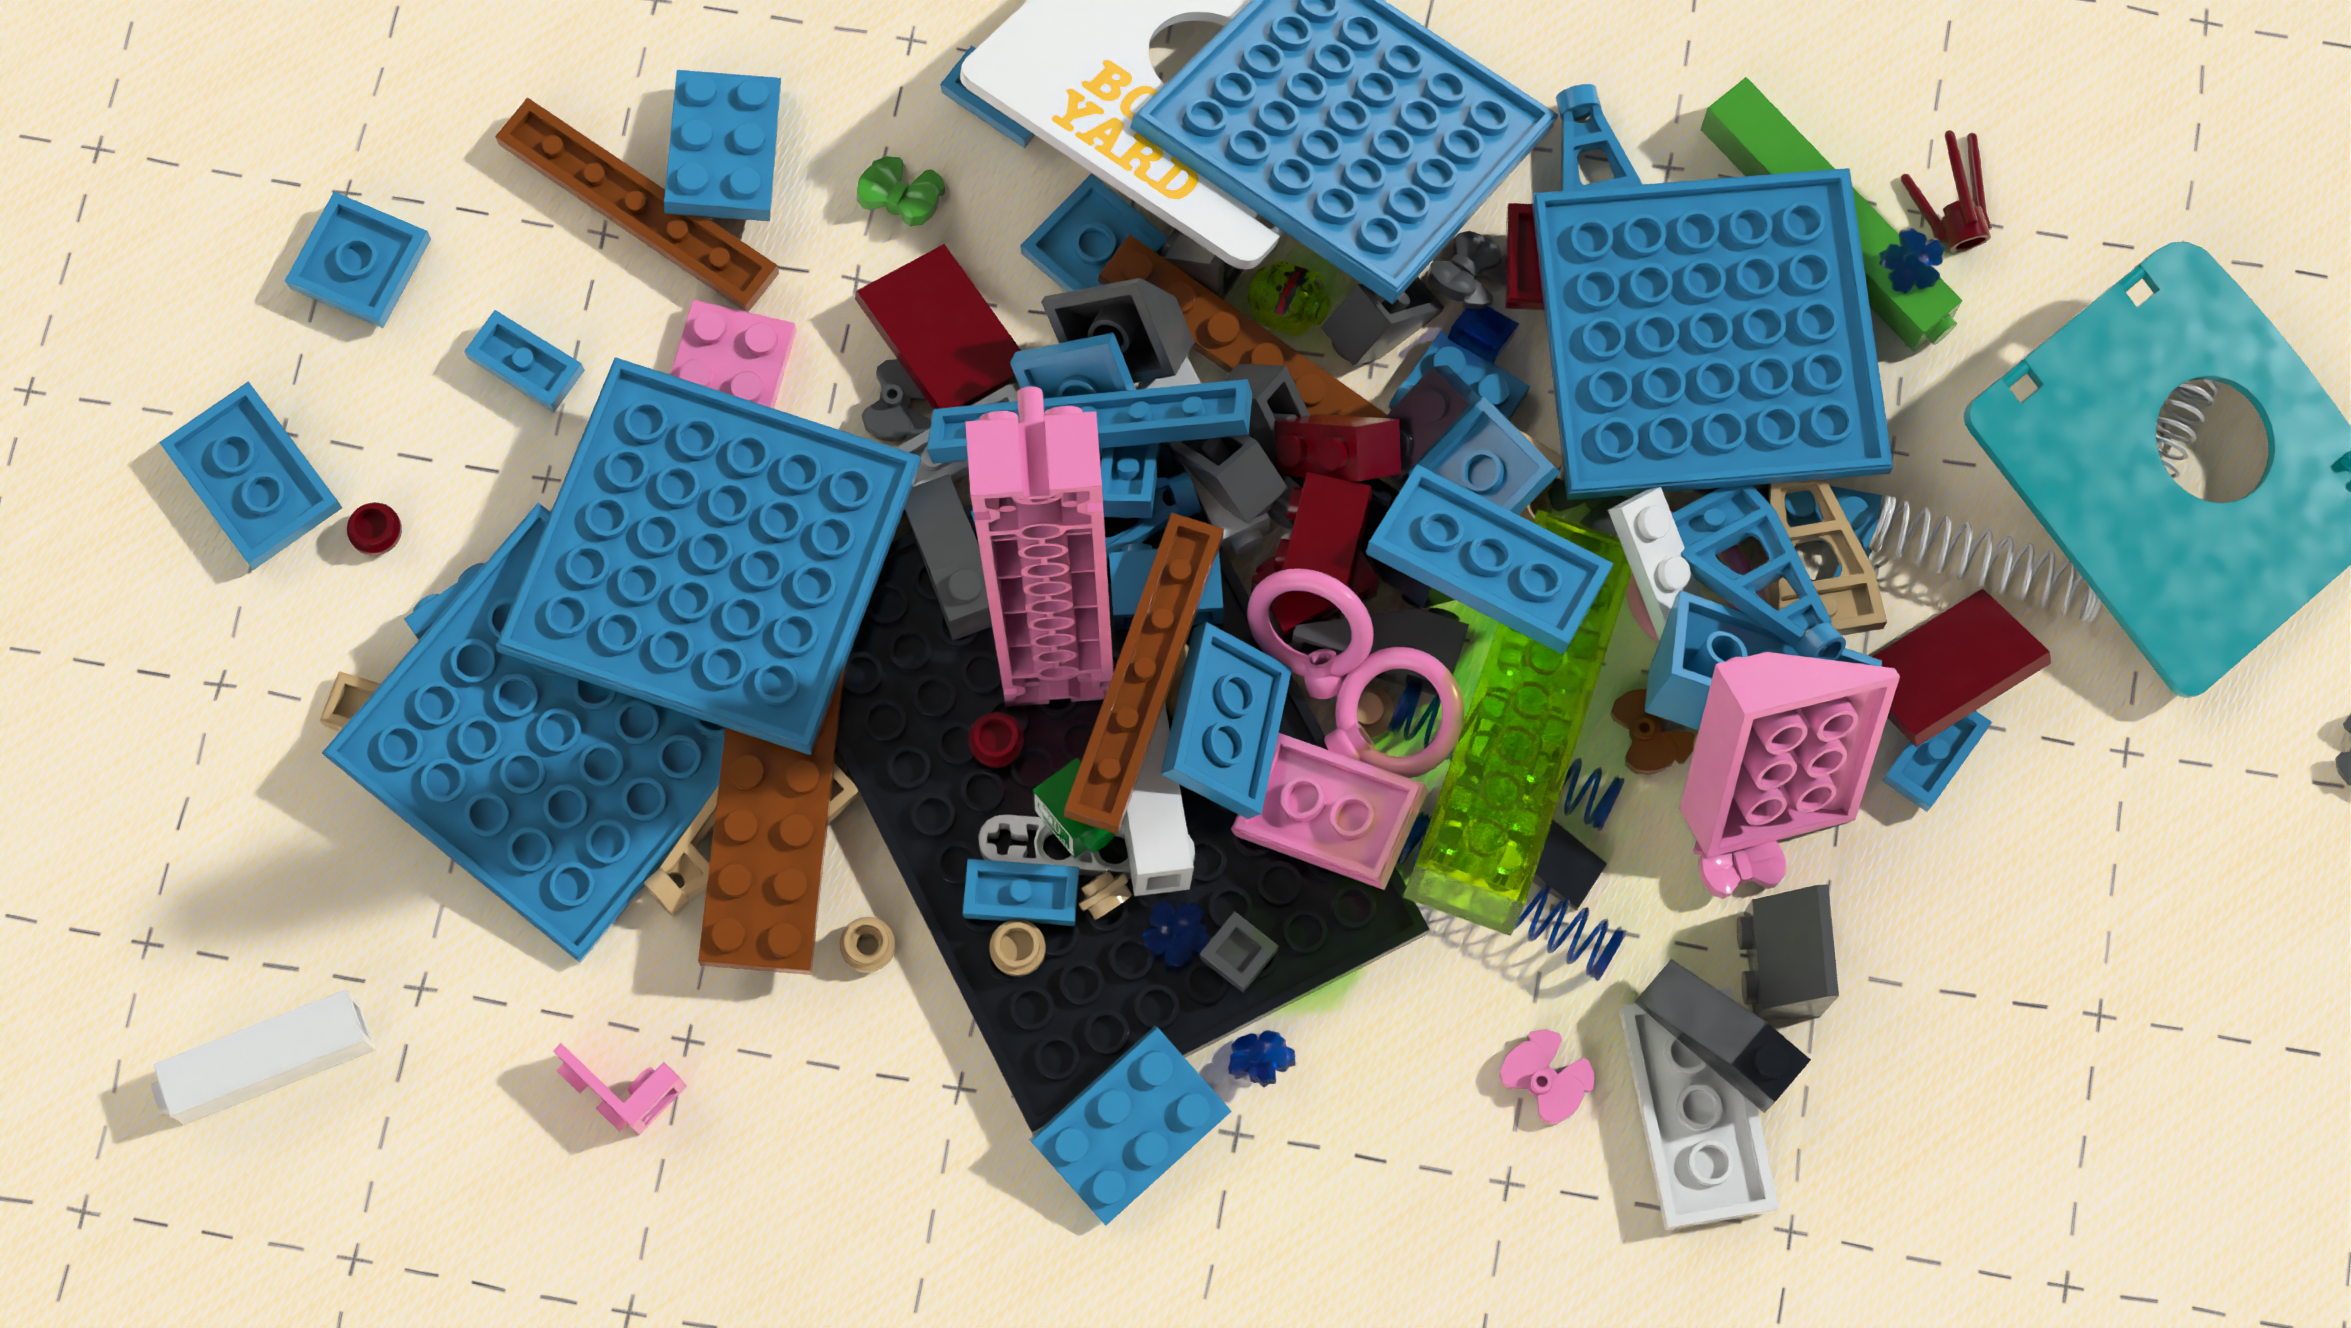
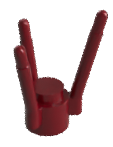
M1948 130L1945 132V141L1959 200L1943 208L1945 217L1942 220L1939 219L1909 174H1903L1901 182L1930 225L1936 244L1947 241L1950 251L1959 252L1975 248L1990 240L1989 230L1992 227L1986 211L1977 135L1975 133L1967 135L1973 199H1971L1956 136L1953 131Z

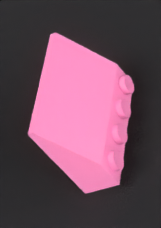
M1764 652L1748 657H1734L1723 663L1716 664L1679 807L1705 856L1709 858L1855 821L1900 678L1896 669L1773 652Z

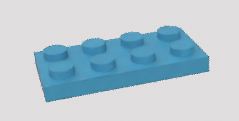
M1418 464L1369 541L1365 553L1562 655L1567 650L1614 564Z

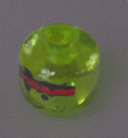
M1276 260L1268 267H1261L1254 275L1248 290V304L1253 308L1255 319L1261 325L1290 336L1304 335L1313 325L1319 326L1326 318L1330 307V297L1325 295V281L1317 271L1287 260Z

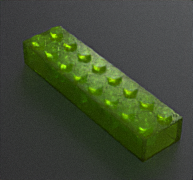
M1537 510L1533 523L1614 564L1564 655L1497 622L1403 898L1509 936H1511L1525 906L1632 574L1618 537L1541 510Z

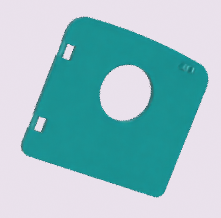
M2171 242L2152 252L2137 264L2134 269L2109 287L2020 360L2012 369L1970 401L1965 408L1964 422L1968 431L2168 688L2177 696L2192 698L2207 691L2351 565V426L2306 364L2239 284L2202 247L2189 242ZM2143 279L2153 294L2136 306L2126 292ZM2027 374L2038 389L2020 403L2010 390V387ZM2206 379L2227 384L2243 394L2252 403L2263 421L2268 439L2266 468L2255 488L2237 501L2217 503L2197 498L2175 482L2161 460L2156 440L2158 416L2162 405L2170 393L2185 382Z

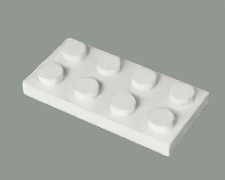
M1731 988L1719 989V991L1734 1000ZM1637 1004L1622 1006L1619 1013L1665 1231L1777 1211L1779 1204L1758 1108Z

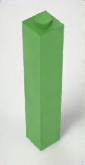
M1747 77L1707 108L1700 130L1744 176L1835 169ZM1853 188L1870 307L1913 352L1928 340L1933 345L1938 344L1956 327L1957 322L1953 318L1963 300Z

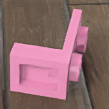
M562 1043L553 1050L564 1062L556 1071L580 1094L589 1086L603 1100L596 1109L619 1132L628 1124L640 1135L687 1087L683 1080L663 1062L656 1070L649 1067L636 1077L628 1088L631 1096L623 1103Z

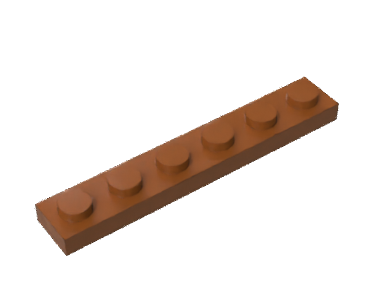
M528 97L495 136L498 144L745 312L751 310L779 274L777 264L707 217L664 213L665 189Z
M1130 234L1099 274L1098 282L1102 285L1141 278L1175 296L1194 340L1192 348L1227 373H1230L1238 364L1286 366L1310 415L1327 414L1385 418L1387 416L1382 410Z
M1171 512L1064 809L1065 818L1115 834L1119 833L1222 543L1223 528Z

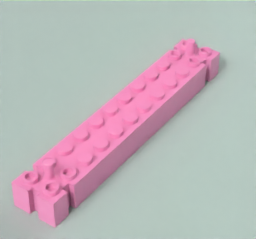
M1024 387L1017 392L1019 421L1018 415L1009 411L989 412L980 416L977 421H965L970 496L1006 707L1049 704V700L1071 698V702L1101 700L1105 698L1113 676V659L1096 411L1083 412L1078 407L1060 406L1051 408L1044 413L1042 390L1038 387Z

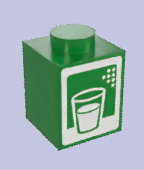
M1078 758L1071 761L1033 789V810L1074 859L1087 849L1091 853L1100 850L1116 835L1115 833L1064 817V809L1081 765Z

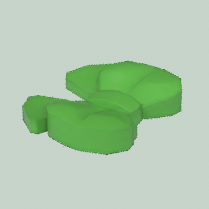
M886 156L873 161L872 165L863 172L858 180L857 201L863 209L873 210L886 207L890 214L900 215L904 223L910 226L923 225L933 217L937 210L939 196L945 194V186L942 177L932 169L926 170L909 186V184L901 181L903 160L900 157Z

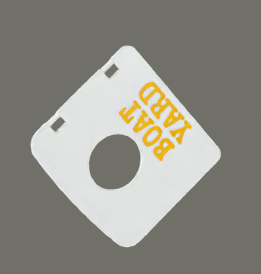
M1028 0L968 55L962 63L960 80L969 91L1229 265L1245 270L1256 267L1286 234L1277 226L1270 229L1259 222L1258 219L1261 216L1130 128L1133 116L1165 85L1155 73L1149 58V44L1155 35L1172 24L1184 21H1207L1226 26L1251 0Z

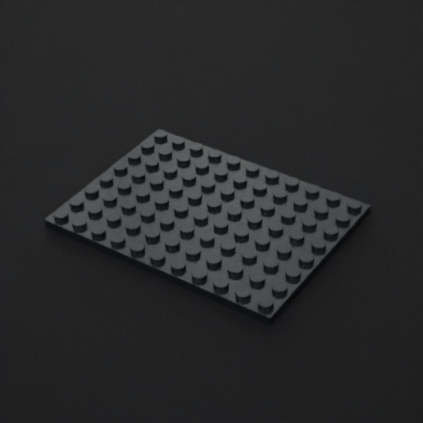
M1161 443L1157 478H1169L1181 474L1182 472L1166 443ZM1170 493L1163 494L1164 503L1168 506L1174 505ZM971 503L963 508L978 541L976 527L971 515V511H973ZM1202 509L1200 513L1188 517L1209 524ZM1104 517L1105 537L1111 538L1135 526L1139 518ZM1166 527L1142 543L1151 545L1152 549H1158ZM913 532L891 542L845 664L836 748L856 787L859 789L860 795L1032 1135L1038 1132L1154 1026L1158 1027L1183 1057L1186 1058L1429 934L1430 928L1396 866L1385 890L1239 838L1231 830L1238 815L1237 813L1179 784L1187 832L1195 848L1194 869L1190 889L1134 896L1132 879H1129L1125 885L1132 896L1098 919H1094L1088 909L1082 911L1078 903L1086 897L1081 888L1097 876L1079 875L1075 926L1032 923L1041 931L1045 940L1046 952L1041 965L1035 971L1024 976H1011L999 970L990 955V940L995 930L1008 921L964 918L963 905L968 859L984 860L980 852L978 837L982 826L987 820L998 815L1039 817L1033 810V789L1074 759L1078 758L1082 762L1104 699L1071 702V698L1049 700V704L1006 707L993 627L952 640ZM1220 545L1219 559L1223 596V623L1211 625L1263 652L1256 643L1248 624L1247 607L1250 597ZM1109 564L1107 565L1114 673L1129 630L1114 631ZM1193 625L1191 627L1188 639L1186 641V645L1188 646V648L1190 645L1193 628L1199 625ZM1291 675L1279 733L1328 750L1324 741L1325 735ZM1166 709L1169 729L1171 730L1173 719L1169 715V710ZM994 712L1005 713L1013 717L1020 724L1024 735V746L1019 757L1013 763L999 768L981 764L973 756L969 746V733L973 724L980 717ZM1000 830L999 837L997 839H989L988 843L996 845L999 855H1008V849L1013 845L1027 846L1028 853L1026 858H1036L1034 839L1037 830H1027L1028 841H1015L1011 838L1010 830ZM1054 834L1049 835L1044 841L1043 850L1051 859L1064 860L1071 856ZM1114 836L1106 846L1098 850L1101 858L1110 864H1120L1128 858L1126 842L1122 837ZM1234 911L1279 946L1278 951L1244 993L1199 959L1202 950Z

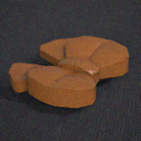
M1637 689L1626 692L1617 698L1610 713L1613 721L1629 729V737L1632 743L1625 756V766L1634 774L1651 775L1671 767L1674 760L1678 764H1684L1693 752L1695 735L1689 731L1662 732L1659 721L1664 720V718L1644 712L1647 689Z

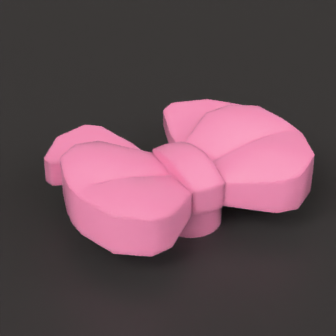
M1696 841L1693 849L1694 854L1701 855L1698 859V866L1702 883L1711 895L1721 899L1730 897L1737 885H1742L1750 880L1766 889L1775 888L1786 875L1785 856L1777 841L1709 858L1705 856L1698 841Z
M1548 1029L1531 1031L1527 1036L1529 1041L1522 1042L1505 1057L1499 1071L1501 1084L1508 1089H1527L1532 1096L1537 1097L1538 1114L1543 1123L1557 1125L1569 1119L1575 1113L1585 1096L1584 1091L1587 1093L1593 1091L1595 1072L1589 1059L1582 1058L1557 1074L1553 1068L1549 1067V1064L1555 1057L1562 1042L1561 1035Z

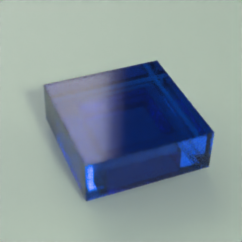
M1489 306L1483 309L1466 308L1453 324L1447 338L1493 364L1514 337L1520 323Z

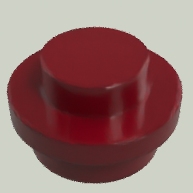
M372 502L360 506L352 513L347 523L349 541L356 550L369 556H378L389 552L397 545L402 534V524L399 516L390 506L383 503Z
M994 712L980 717L973 724L969 733V746L973 756L981 764L999 768L1013 763L1019 757L1024 746V735L1020 724L1013 717L1005 713Z

